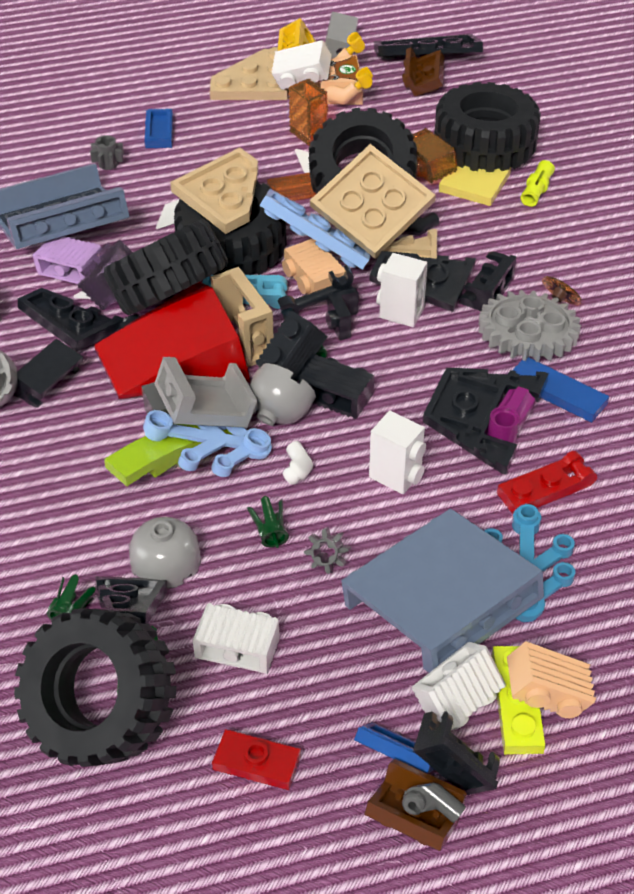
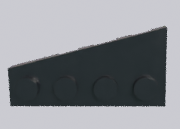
M473 34L374 41V52L381 56V59H395L396 55H406V49L410 47L413 49L416 57L441 50L442 54L483 52V41Z

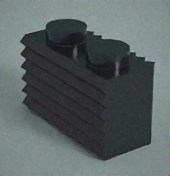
M290 311L288 312L289 316L285 317V321L281 323V327L277 328L278 332L274 333V338H271L270 343L266 344L267 348L263 349V354L259 355L260 359L256 360V365L261 368L263 364L269 363L286 368L293 372L291 379L297 382L299 376L305 371V368L328 336L310 321Z
M314 355L308 367L299 376V384L303 379L315 392L316 398L312 403L313 405L317 404L319 407L329 408L330 411L334 410L336 413L340 412L342 415L352 416L353 419L359 416L374 393L373 374L360 367L353 368L341 364L334 358Z

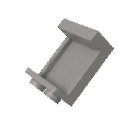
M163 357L154 384L174 424L248 427L252 415L257 410V398L236 363H229L225 376L222 378L184 374L175 357Z

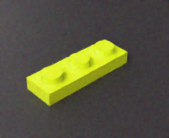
M493 646L492 658L506 683V687L500 689V692L497 693L504 755L544 754L545 740L540 708L530 707L525 704V701L519 702V699L512 698L507 656L519 646Z

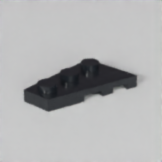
M381 251L370 273L369 281L381 285V282L377 280L379 268L382 263H387L392 253L426 261L425 302L451 312L454 311L476 263V258L465 257V261L450 260L449 256L438 255L437 258L419 257L415 253Z
M44 288L17 298L19 310L76 352L118 331L119 325L124 319L116 315L112 319L103 316L100 309L92 306L88 309L76 306L73 299Z
M95 576L96 593L101 609L132 614L139 617L142 624L149 623L167 594V580Z

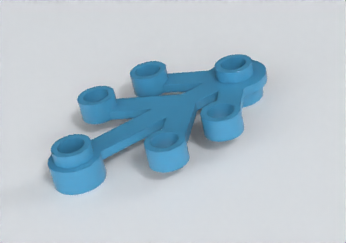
M521 505L514 511L512 528L519 534V555L542 571H545L560 559L569 558L573 554L574 539L567 534H559L554 537L552 547L534 559V534L540 529L541 514L533 505ZM493 528L484 530L502 543L503 536L500 531ZM558 545H565L567 548H562ZM566 562L557 563L553 568L552 577L543 582L544 598L524 611L516 619L521 622L536 620L544 611L546 598L560 588L572 585L575 577V568ZM559 573H566L568 576L564 577L559 575Z

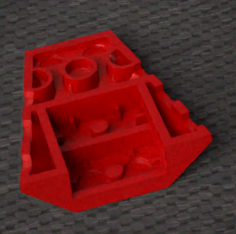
M201 282L193 284L94 345L119 399L143 396L141 386L155 382L163 357H175L184 374L222 378L225 376L229 363H236L247 383H250L239 336L214 289Z

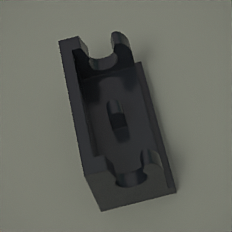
M494 251L489 252L486 258L495 260L498 266L484 263L474 281L464 286L466 292L460 296L459 304L482 311L483 304L488 305V299L496 300L497 294L503 295L514 279L516 256H507Z
M56 338L17 372L18 384L14 396L38 408L42 404L40 400L48 390L69 372L76 374L80 370L77 365L79 366L83 363V356Z
M433 711L424 713L413 752L453 786L464 790L467 795L497 789L498 781H496V776L500 764L499 757L494 752H490L488 763L485 766L483 764V755L480 752L472 751L451 732L453 725L452 715L444 711L440 723Z

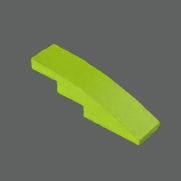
M176 424L200 429L197 425ZM227 429L222 430V431H223L224 433H226V434L233 435V434H232L229 430H227ZM144 436L104 458L105 468L125 486H129L147 473L156 478L177 464L179 466L178 460L182 450L193 448L203 442L170 436L161 441H152Z

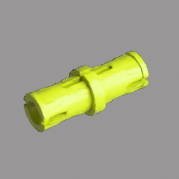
M540 161L535 172L528 177L527 186L520 197L524 205L529 207L535 206L541 194L548 189L549 179L555 171V167L550 161Z

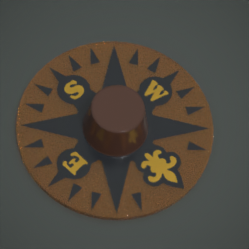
M550 276L542 278V283L552 293V298H558L559 302L565 301L572 305H580L582 303L579 294L566 283Z

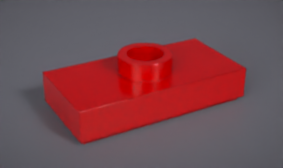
M225 729L212 761V769L289 790L301 758V749Z

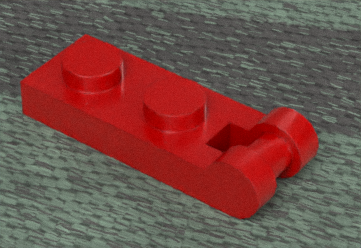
M571 451L559 461L498 484L497 494L513 514L521 505L530 504L538 508L588 488L597 480V474L591 467H586L583 464L584 459L577 451ZM572 472L575 474L572 477H568L567 475Z

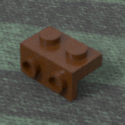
M411 47L406 49V59L403 60L405 71L402 74V79L405 87L411 89L414 97L427 92H434L443 87L444 56L441 50L417 58Z
M393 759L388 765L384 782L368 801L364 815L417 840L423 845L441 851L458 825L459 818L452 823L437 809L422 812L419 815H410L402 806L403 795L412 786L433 782L440 784L462 804L465 802L467 793L402 761Z

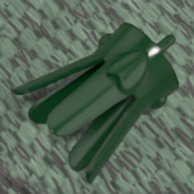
M263 496L261 504L265 523L262 522L252 507H247V510L257 526L262 545L269 548H279L289 538L283 521V499L279 500V513H274L270 499L267 496Z
M77 574L72 575L61 595L64 584V577H62L57 597L53 599L48 607V618L52 620L53 617L61 613H71L74 609L85 608L94 599L91 596L94 594L96 587H89L73 603L76 596L74 591L79 577Z

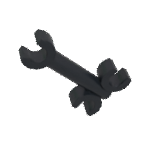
M348 265L344 266L345 273L339 278L335 277L333 271H330L328 277L332 285L296 299L292 296L280 297L277 301L284 321L285 317L289 316L288 312L290 311L299 314V310L326 301L327 294L354 288L351 285L354 276Z

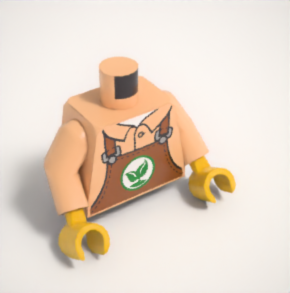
M358 32L351 33L347 38L350 46L344 48L335 58L331 59L328 79L318 80V82L308 83V85L304 84L303 91L318 90L320 102L323 104L363 105V88L367 89L372 86L373 74L368 67L360 69L357 55H353L354 52L360 53L365 49V43Z

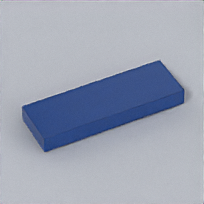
M529 357L526 361L521 360L513 369L520 375L536 376V371L549 373L548 382L540 398L591 423L608 405V395Z

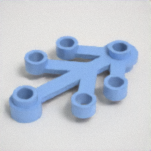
M160 410L148 412L143 424L146 437L152 441H161L170 436L203 442L193 448L182 450L178 464L186 471H195L201 459L223 447L236 448L226 455H217L211 466L215 475L227 477L231 474L234 465L248 457L251 459H264L270 454L272 449L270 436L265 431L257 428L246 430L244 427L197 425L200 429L173 424L169 414ZM227 429V430H229L233 435L226 434V433H224L222 430Z

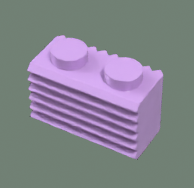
M67 236L46 241L32 255L39 275L89 287L90 283H93V280H96V276L99 277V273H102L104 267H106L102 248L99 244L89 241L86 243L84 240L81 242L79 239L76 241L74 238L72 239Z

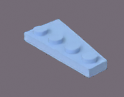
M269 189L259 205L264 208V212L269 217L275 220L282 219L290 224V229L298 235H308L316 240L315 244L326 252L332 250L340 255L341 260L346 265L352 268L357 266L363 270L369 261V253L339 229H332L330 223L324 217L313 213L310 216L304 214L306 209L274 190Z

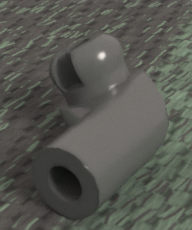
M434 782L410 787L405 791L402 800L404 810L410 815H419L422 812L437 809L452 823L459 818L466 808L464 804L440 784Z

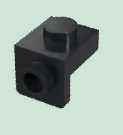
M356 288L327 294L326 322L330 330L334 329L339 341L351 338V316L358 313V291Z

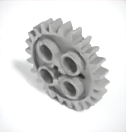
M520 290L519 295L508 291L507 297L497 294L496 300L488 299V305L483 304L482 311H480L478 325L479 333H483L482 340L489 341L490 348L499 346L498 353L502 354L508 351L510 352V358H514L518 354L522 356L523 361H526L528 356H530L536 362H539L540 356H544L551 361L553 354L563 357L564 351L571 352L572 346H576L579 339L580 317H575V310H568V303L558 304V298L547 299V293L540 297L537 296L536 291L526 295L523 290Z

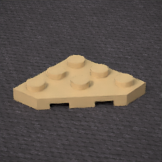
M278 47L263 49L211 76L210 100H287L288 89H280L271 72L274 63L273 59H275L274 55L278 51Z
M239 147L171 181V192L227 234L250 222L258 176V160Z

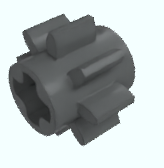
M103 135L98 137L95 143H91V162H98L101 169L111 170L116 168L119 162H123V143H116V139L113 136Z
M325 527L322 530L321 539L316 534H311L308 537L313 546L305 550L304 554L312 556L314 560L311 565L312 569L318 565L325 566V571L329 574L333 570L334 562L341 567L346 564L345 559L341 555L349 551L351 546L343 545L341 541L344 535L343 532L338 533L336 536L330 535L329 527ZM326 542L328 548H334L335 553L329 556V558L326 552H321L320 547L325 545Z

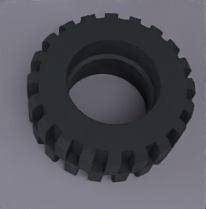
M474 82L472 85H460L457 89L452 88L445 93L436 106L434 145L449 163L455 161L456 166L461 168L467 166L470 167V170L477 172L478 169L494 172V169L505 171L509 170L510 167L513 169L518 168L523 163L525 164L536 151L541 116L540 109L529 94H524L518 88H510V85H497L494 82H488V84Z
M353 108L352 112L345 113V111L336 114L335 119L329 118L323 123V129H317L313 135V141L310 142L308 160L313 192L317 194L342 171L338 165L344 158L355 153H361L370 144L416 179L417 146L413 141L414 136L409 129H405V124L400 119L396 118L393 120L392 114L385 111L381 114L374 108H368V111H360V108Z
M258 180L256 181L250 222L227 234L210 222L228 258L227 267L213 275L239 267L244 275H254L256 273L261 275L267 271L268 267L272 268L283 256L285 246L287 245L286 222L282 219L275 220L269 217L264 212V208L259 206L269 189H272L267 184H259ZM179 199L175 206V232L200 219H207L181 199Z
M203 218L104 267L103 275L122 312L131 315L227 267L228 258L210 222Z
M87 608L74 609L71 613H61L52 618V624H43L35 632L36 642L28 641L22 652L26 656L24 663H18L15 676L20 677L19 687H14L15 699H20L21 709H18L17 713L21 723L27 722L29 728L26 730V734L32 743L42 742L39 747L41 752L50 758L58 757L59 762L69 766L80 765L81 767L119 763L128 760L131 756H138L147 750V742L156 741L163 733V728L159 726L160 723L169 722L173 709L168 707L169 699L176 698L177 686H171L170 675L176 674L174 662L166 661L165 655L169 653V649L165 642L154 640L157 636V631L149 624H142L139 617L129 613ZM96 648L102 650L109 657L118 678L116 703L109 716L98 726L90 722L82 714L74 693L77 670L83 659Z

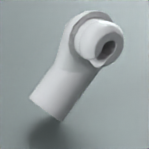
M299 441L290 443L286 448V452L292 461L289 463L290 466L283 471V476L291 485L297 484L300 479L304 480L313 469L312 460Z

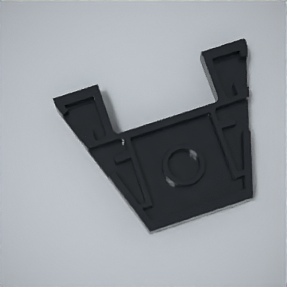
M446 367L423 413V422L492 468L506 475L516 454L517 444L486 435L491 411L499 407L509 389H516L518 386L528 389L529 393L535 398V401L539 402L548 382L549 373L536 371V376L520 375L515 370H510L508 374H488V369Z

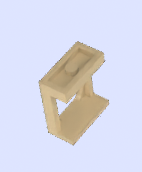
M239 267L210 276L211 287L214 289L228 318L239 328V339L247 368L256 365V360L260 359L259 355L263 354V349L267 348L266 344H269L270 339L273 338V311ZM243 297L246 299V301L249 303L252 309L245 311L243 306Z

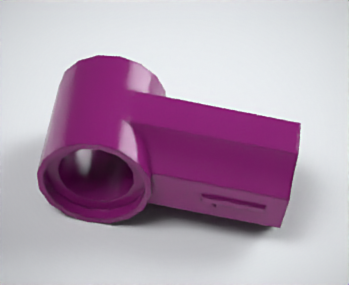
M519 386L516 389H509L499 407L491 411L487 435L516 444L517 434L535 405V398L529 393L528 389Z

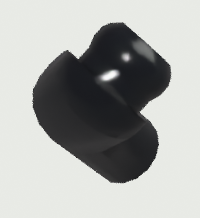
M434 212L422 218L418 217L404 232L414 236L421 235L439 225V217Z

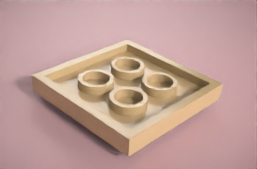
M370 144L310 200V207L376 259L381 251H384L435 202L436 195Z

